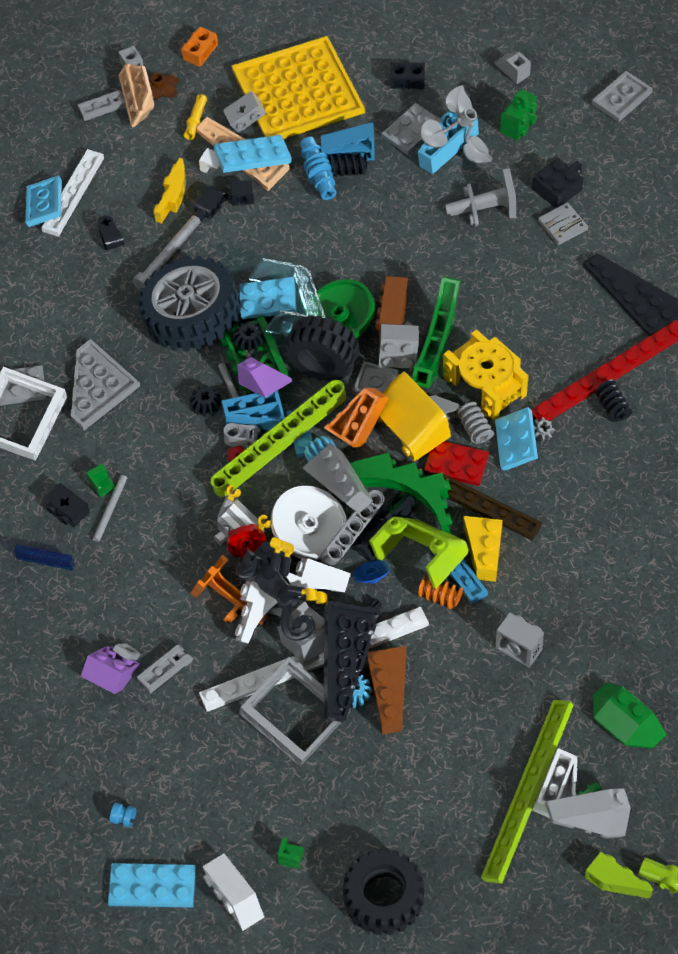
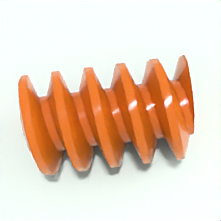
M426 573L420 583L418 595L421 598L426 595V600L428 601L433 598L435 604L440 601V605L443 607L447 604V608L451 610L459 603L463 588L461 587L457 592L456 585L454 584L451 588H448L449 582L447 581L444 585L440 584L435 589L430 579H427Z

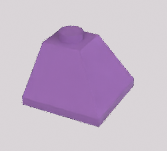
M252 357L237 365L239 384L264 398L292 382V378Z

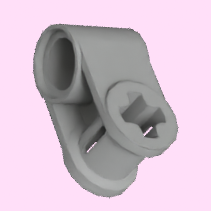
M229 423L224 427V442L231 447L241 446L247 449L257 441L261 430L255 425Z

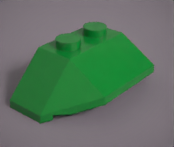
M606 682L592 695L594 720L624 746L653 749L667 735L655 714L623 686Z

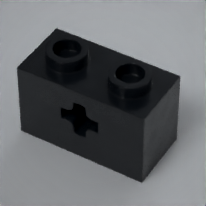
M59 483L44 497L46 510L52 515L55 513L63 524H70L73 528L90 513L88 503L62 483Z

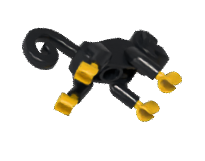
M273 537L270 547L274 548L275 551L271 554L270 563L267 566H263V559L256 557L253 551L247 550L242 558L243 561L237 564L236 574L241 580L256 581L262 591L277 600L282 608L280 625L283 634L291 640L302 641L313 634L316 624L309 615L298 616L294 621V627L301 628L303 623H306L307 627L301 633H294L289 625L291 608H295L301 599H306L307 601L316 600V604H324L327 602V594L320 591L317 592L313 588L304 589V587L294 586L290 583L287 576L289 575L291 564L290 555L294 551V546ZM280 551L285 553L284 556L281 557Z

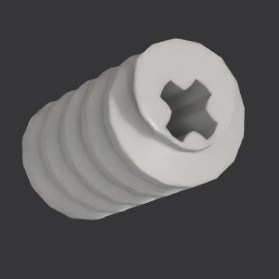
M469 402L458 410L457 416L473 443H483L494 436V431L490 430L491 426L487 424L488 421L484 418L481 408L477 407V402Z

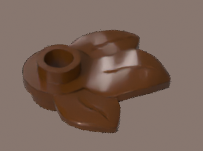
M161 73L152 74L149 84L153 99L159 100L162 96L167 98L176 97L177 90L174 85L180 82L179 78L174 75L163 76Z

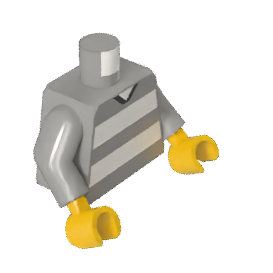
M233 485L227 487L226 492L229 496L225 498L217 517V526L220 532L214 536V539L220 546L227 541L229 531L240 526L253 523L258 525V528L263 532L265 531L264 528L271 527V521L267 520L265 523L268 516L261 515L257 519L239 500L234 501V497H239L241 491L236 489L233 494Z

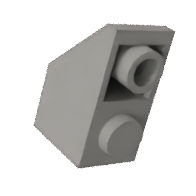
M520 52L508 53L495 61V65L516 84L530 76L531 62Z

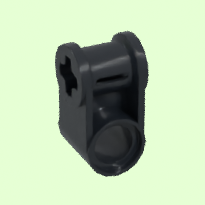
M108 215L101 216L98 219L99 235L106 251L123 246L122 235L117 229L113 218Z

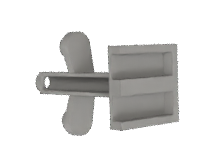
M510 168L503 169V188L473 196L471 184H467L464 187V195L469 198L445 204L447 215L453 216L472 212L469 215L470 224L479 226L477 210L499 205L507 208L509 218H516V194Z

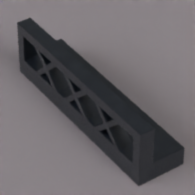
M396 494L359 534L350 546V549L361 551L366 560L373 562L376 556L369 541L389 519L393 517L412 519L417 514L420 508L412 496Z

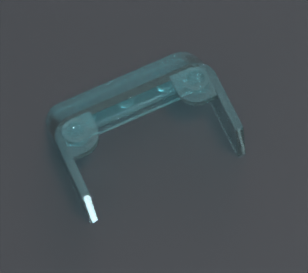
M262 258L250 274L249 280L258 282L294 277L297 313L279 310L266 327V332L289 336L293 324L298 319L310 315L313 317L318 315L325 318L314 281L306 267Z

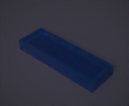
M16 545L14 550L17 560L72 571L74 568L72 555Z

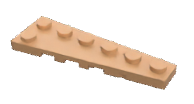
M208 117L196 127L197 133L213 146L218 143L246 140ZM289 164L242 171L266 191H269L289 170Z

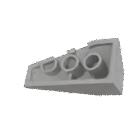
M624 788L602 790L545 802L551 823L568 828L577 827L584 829V832L589 834L592 832L598 833L603 838L624 837L626 834L631 807Z

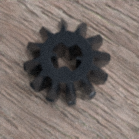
M247 321L246 325L240 323L239 327H235L233 341L236 348H240L242 352L247 350L250 353L252 349L257 351L258 347H262L264 334L261 326H257L255 322L251 325Z
M207 384L205 388L199 386L198 391L193 390L192 396L189 398L192 411H195L197 415L202 413L204 417L206 413L213 416V411L218 412L219 406L222 404L219 391H216L214 386L209 389Z

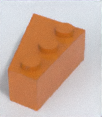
M364 388L324 428L352 447H363L389 397L375 388Z

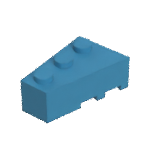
M373 122L322 135L321 152L327 154L330 162L331 155L334 160L337 154L340 155L341 159L346 154L349 159L351 153L356 158L358 153H361L363 157L365 152L367 161L375 160Z

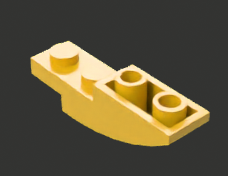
M179 158L177 163L173 164L169 176L165 177L163 181L165 192L162 194L160 203L156 204L153 210L155 221L161 224L169 211L175 213L178 211L183 200L186 177L182 158Z

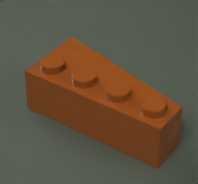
M386 277L385 284L381 286L379 306L381 307H378L377 318L380 319H376L375 330L379 331V343L381 324L404 325L408 278Z
M406 646L368 652L367 665L382 734L402 731Z

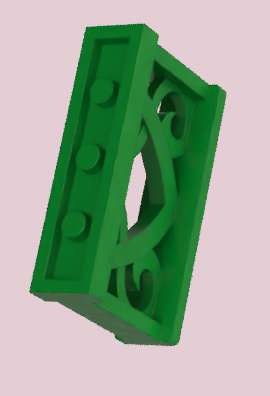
M264 315L257 317V320L251 321L249 324L252 325L255 322L257 326H261L264 339L263 345L258 347V351H268L261 358L260 362L264 363L266 360H270L272 363H266L267 366L288 376V371ZM232 327L233 329L230 332L226 331L223 333L224 337L220 340L222 346L227 347L226 355L228 361H232L234 364L232 365V370L236 376L238 375L237 365L245 361L243 358L247 350L242 352L240 348H236L235 344L232 343L231 339L235 327ZM239 384L240 389L245 390L246 395H250L253 392Z

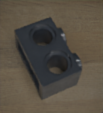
M391 62L390 89H425V63Z

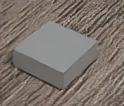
M127 643L116 644L113 649L114 652L127 660H137L140 656V652Z

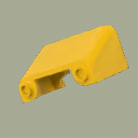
M406 372L399 374L383 391V394L388 396L389 399L377 422L381 423L383 421L401 440L403 445L401 449L405 456H410L416 461L451 437L448 420L444 412Z

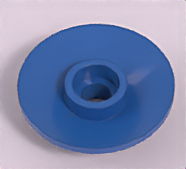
M384 560L367 562L356 568L352 576L358 583L374 584L390 572L391 566L389 562Z

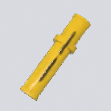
M200 94L197 95L191 116L186 122L187 127L184 137L190 140V137L191 140L195 138L196 127L200 124V119L207 102V97L201 94V97Z

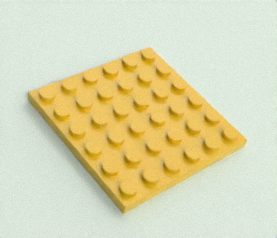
M328 36L232 65V71L243 94L246 95L252 91L260 99L267 113L259 120H256L264 137L282 135L283 139L365 113V108Z

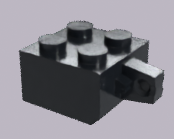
M556 158L533 176L532 189L553 207L558 208L582 190L583 177L579 174L582 171V164L576 161L568 166L560 158Z

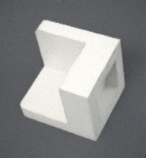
M208 148L205 150L199 160L200 171L207 173L210 167L219 169L220 163L214 150Z

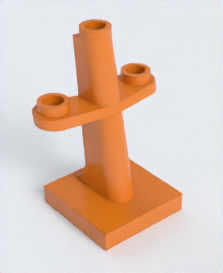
M222 555L215 566H212L207 571L203 579L197 582L190 594L197 598L207 586H210L235 605L223 619V621H228L231 624L238 616L236 611L238 609L243 610V607L248 602L242 601L240 590L221 575L220 571L228 561ZM265 614L259 624L262 625L269 616Z

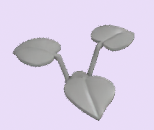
M463 85L458 86L445 99L448 111L457 113L458 120L442 130V126L437 121L427 120L421 126V138L427 145L439 148L447 143V137L444 133L457 124L462 127L469 126L465 138L467 144L463 147L465 156L473 163L491 162L492 157L489 155V150L485 143L476 136L469 138L471 129L474 126L473 121L477 118V113L472 108L471 101L465 93Z

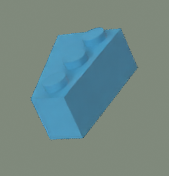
M278 390L265 398L254 393L222 400L226 425L229 423L255 425L260 430L269 431L285 418Z

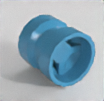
M115 802L110 813V822L114 824L122 823L123 826L131 828L133 823L130 822V819H135L136 808L131 806L126 808L122 804Z

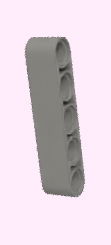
M372 490L369 492L375 504L371 502L361 511L365 517L354 510L320 556L322 564L333 567L344 556L383 504L384 496L380 491Z

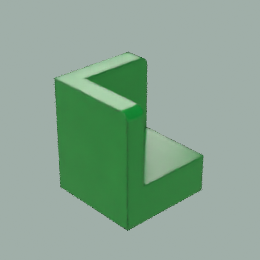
M103 463L86 472L89 484L100 498L115 489V485L108 477L107 469Z
M283 837L278 852L279 865L299 869L304 847L288 844L287 838Z

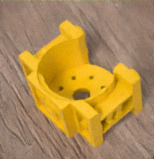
M476 329L471 333V339L452 353L448 350L443 354V377L447 382H452L456 386L460 383L462 376L469 385L482 389L481 411L484 416L496 420L500 416V411L517 398L523 399L527 396L528 375L520 368L521 359L496 337L489 341ZM488 362L493 367L484 369L481 363Z

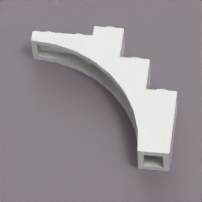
M304 558L296 566L297 575L289 573L287 576L292 585L301 586L304 589H327L335 592H345L350 573ZM246 581V584H243L240 595H242L241 600L248 602L243 607L241 613L243 617L241 625L239 624L235 631L236 641L242 643H249L253 631L262 617L278 603L276 599L262 591L258 584L253 581Z

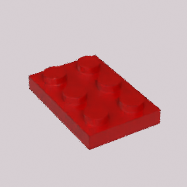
M444 441L430 451L424 474L434 475L443 473L459 482L480 486L489 452Z

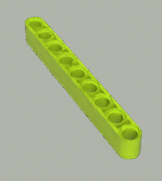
M340 380L329 382L214 474L211 478V485L215 494L220 497L227 496L226 490L228 486L233 485L234 491L342 404L347 397L344 384Z

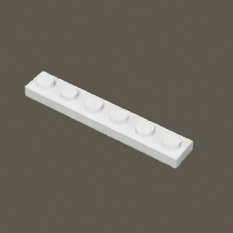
M87 149L62 192L61 216L45 221L42 226L43 232L59 237L104 159L102 153Z

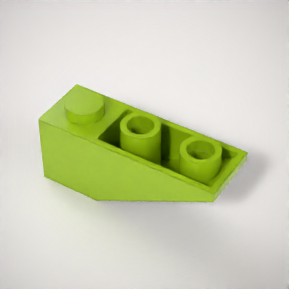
M600 852L586 869L585 878L601 890L644 898L652 896L653 888H651V885L646 880L637 878L629 868L622 867L616 863V860L609 854L605 855Z

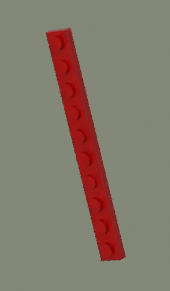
M673 321L531 409L533 419L539 422L543 417L547 421L554 419L594 394L597 387L603 382L620 378L678 342V321Z

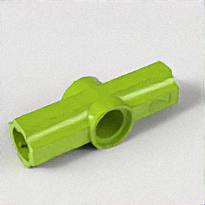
M645 857L638 876L659 884L662 889L671 890V893L678 892V867L674 865L665 866Z

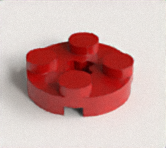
M253 523L230 530L227 539L230 554L235 558L236 556L241 557V560L247 550L255 552L261 543L267 542L265 533L258 528V525ZM250 541V544L246 545V543L243 542Z

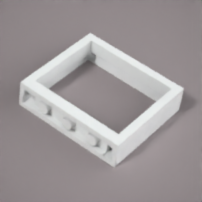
M3 367L0 372V397L8 381L52 397L28 448L0 438V448L36 461L67 398L65 389Z

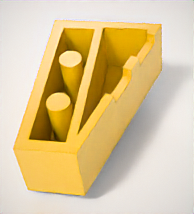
M464 516L463 528L475 575L479 580L496 582L503 520Z

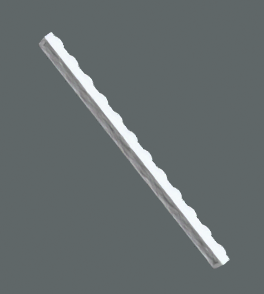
M418 607L375 624L376 629L372 633L369 649L429 626L422 608ZM324 652L307 663H304L295 655L290 657L297 663L300 662L303 669L307 672L324 667ZM286 659L199 692L206 711H211L254 694ZM287 672L277 684L295 677Z

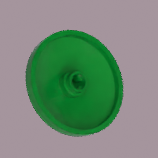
M340 279L324 285L314 293L306 305L304 317L310 315L315 317L318 315L322 316V318H331L335 322H340L342 326L348 327L350 332H353L355 337L358 338L365 332L373 320L375 301L369 289L361 282L351 279Z

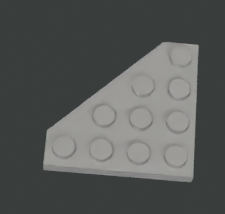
M91 339L76 351L71 419L82 430H86L140 387L139 381Z

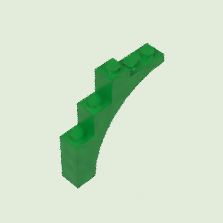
M442 276L430 329L421 355L414 366L412 379L418 386L430 388L438 377L441 359L446 352L448 337L454 326L461 279Z
M389 452L350 463L364 487L396 489L411 495L432 512L442 531L451 533L449 525L453 524L450 513L446 514L444 510L448 508L446 499L449 498L448 490H451L449 480L444 479L443 473L423 477L422 470L417 469L416 462L397 467L395 459L390 458Z

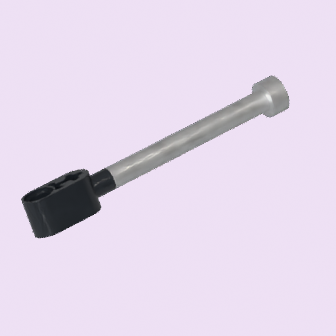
M211 185L202 194L194 206V215L143 273L139 272L133 278L132 282L136 288H145V280L147 278L151 279L152 273L155 270L158 272L162 268L161 266L166 264L205 217L208 219L213 218L222 207V203L227 201L228 193Z

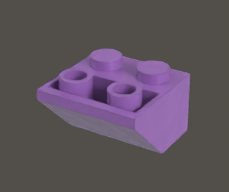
M106 646L88 655L81 677L116 694L124 689L140 663L134 661V659L127 660L114 652L113 647Z

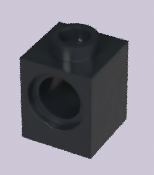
M252 180L231 182L228 196L229 200L233 201V206L254 204Z

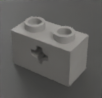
M252 91L223 110L229 124L237 132L246 129L249 125L267 114L260 99Z

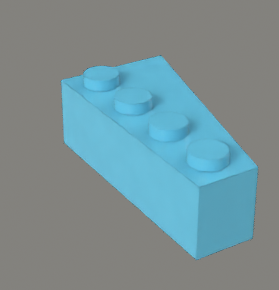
M448 111L442 116L439 123L442 126V130L458 120L457 113ZM477 118L473 121L474 126L471 129L469 138L479 134ZM457 124L444 133L447 137V143L442 147H431L424 142L418 151L419 166L434 174L467 144L465 138L469 126L462 127Z

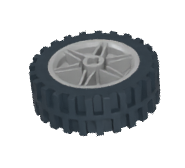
M188 256L184 257V260L178 261V259L172 260L173 263L168 266L167 264L162 265L160 271L157 272L155 270L152 273L151 279L147 278L145 280V288L140 289L141 297H138L141 316L149 335L152 336L156 343L160 341L161 346L166 348L169 345L171 350L176 351L178 348H182L183 351H189V348L195 347L197 350L201 349V346L204 344L212 345L213 340L217 338L219 340L222 339L224 332H230L233 329L231 324L238 321L237 314L241 313V301L230 270L223 266V263L220 261L215 263L214 259L210 257L204 260L202 256H196V259H191Z

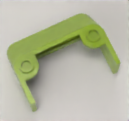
M403 517L389 519L369 541L377 560H383L404 536L429 547L436 556L425 568L435 589L447 578L469 551L464 540L418 519Z

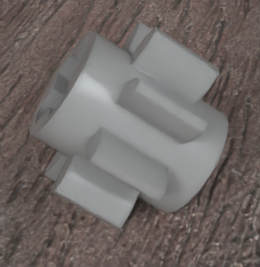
M544 417L540 422L538 420L533 422L535 439L539 440L540 443L544 439L549 441L552 437L551 434L555 431L552 428V422L545 420Z

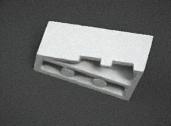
M559 748L557 749L532 811L550 818L545 802L576 796L577 756Z
M225 854L203 866L206 874L203 876L205 882L209 887L213 886L215 895L219 900L223 901L225 908L229 914H232L242 931L264 918L255 892Z

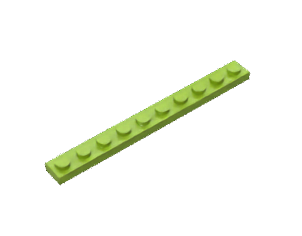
M553 700L482 873L481 878L485 882L503 883L574 705L570 701Z

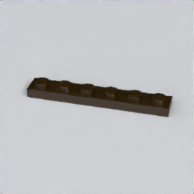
M443 474L444 479L449 480L451 490H448L449 498L447 499L485 518L503 520L502 526L532 541L542 527L541 521Z

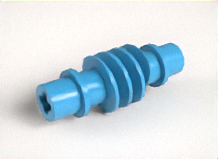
M306 137L300 142L302 148L301 155L306 160L303 166L309 182L314 185L317 192H320L322 199L330 200L337 193L334 187L335 180L332 178V166L327 154L321 152V147L316 144L313 137Z

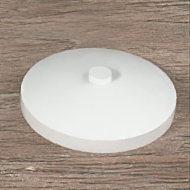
M298 486L289 489L279 497L272 509L270 521L274 537L294 546V551L291 555L300 559L320 560L322 552L347 519L342 506L331 494L313 486Z

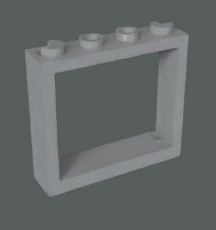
M288 657L241 706L239 714L301 767L341 722L332 721L318 738L303 751L254 709L260 700L287 672L324 702V686L318 682V678L313 673L305 671L300 662L297 663Z

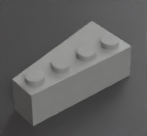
M332 443L328 444L303 467L305 471L357 513H360L373 501L344 453Z

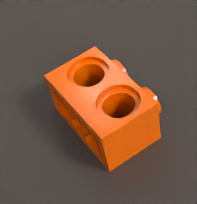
M199 27L196 32L192 33L188 42L182 46L183 60L201 67L218 45L217 34Z

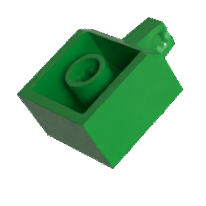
M523 89L517 92L506 109L501 113L500 133L517 141L522 136L525 137L528 127L534 125L537 119L536 110L538 104H536V95Z

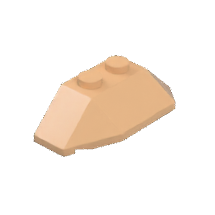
M125 64L119 74V79L131 127H135L153 110L154 101L145 66Z

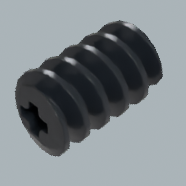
M366 152L363 157L361 153H358L356 158L351 153L349 159L346 154L343 155L342 159L337 154L335 160L331 155V166L334 176L337 177L338 172H340L343 177L345 171L348 172L349 176H351L352 171L358 175L359 170L365 175L367 170Z
M607 380L597 387L595 394L611 421H622L632 414V409L629 408L625 397H622L623 394L619 391L615 380Z

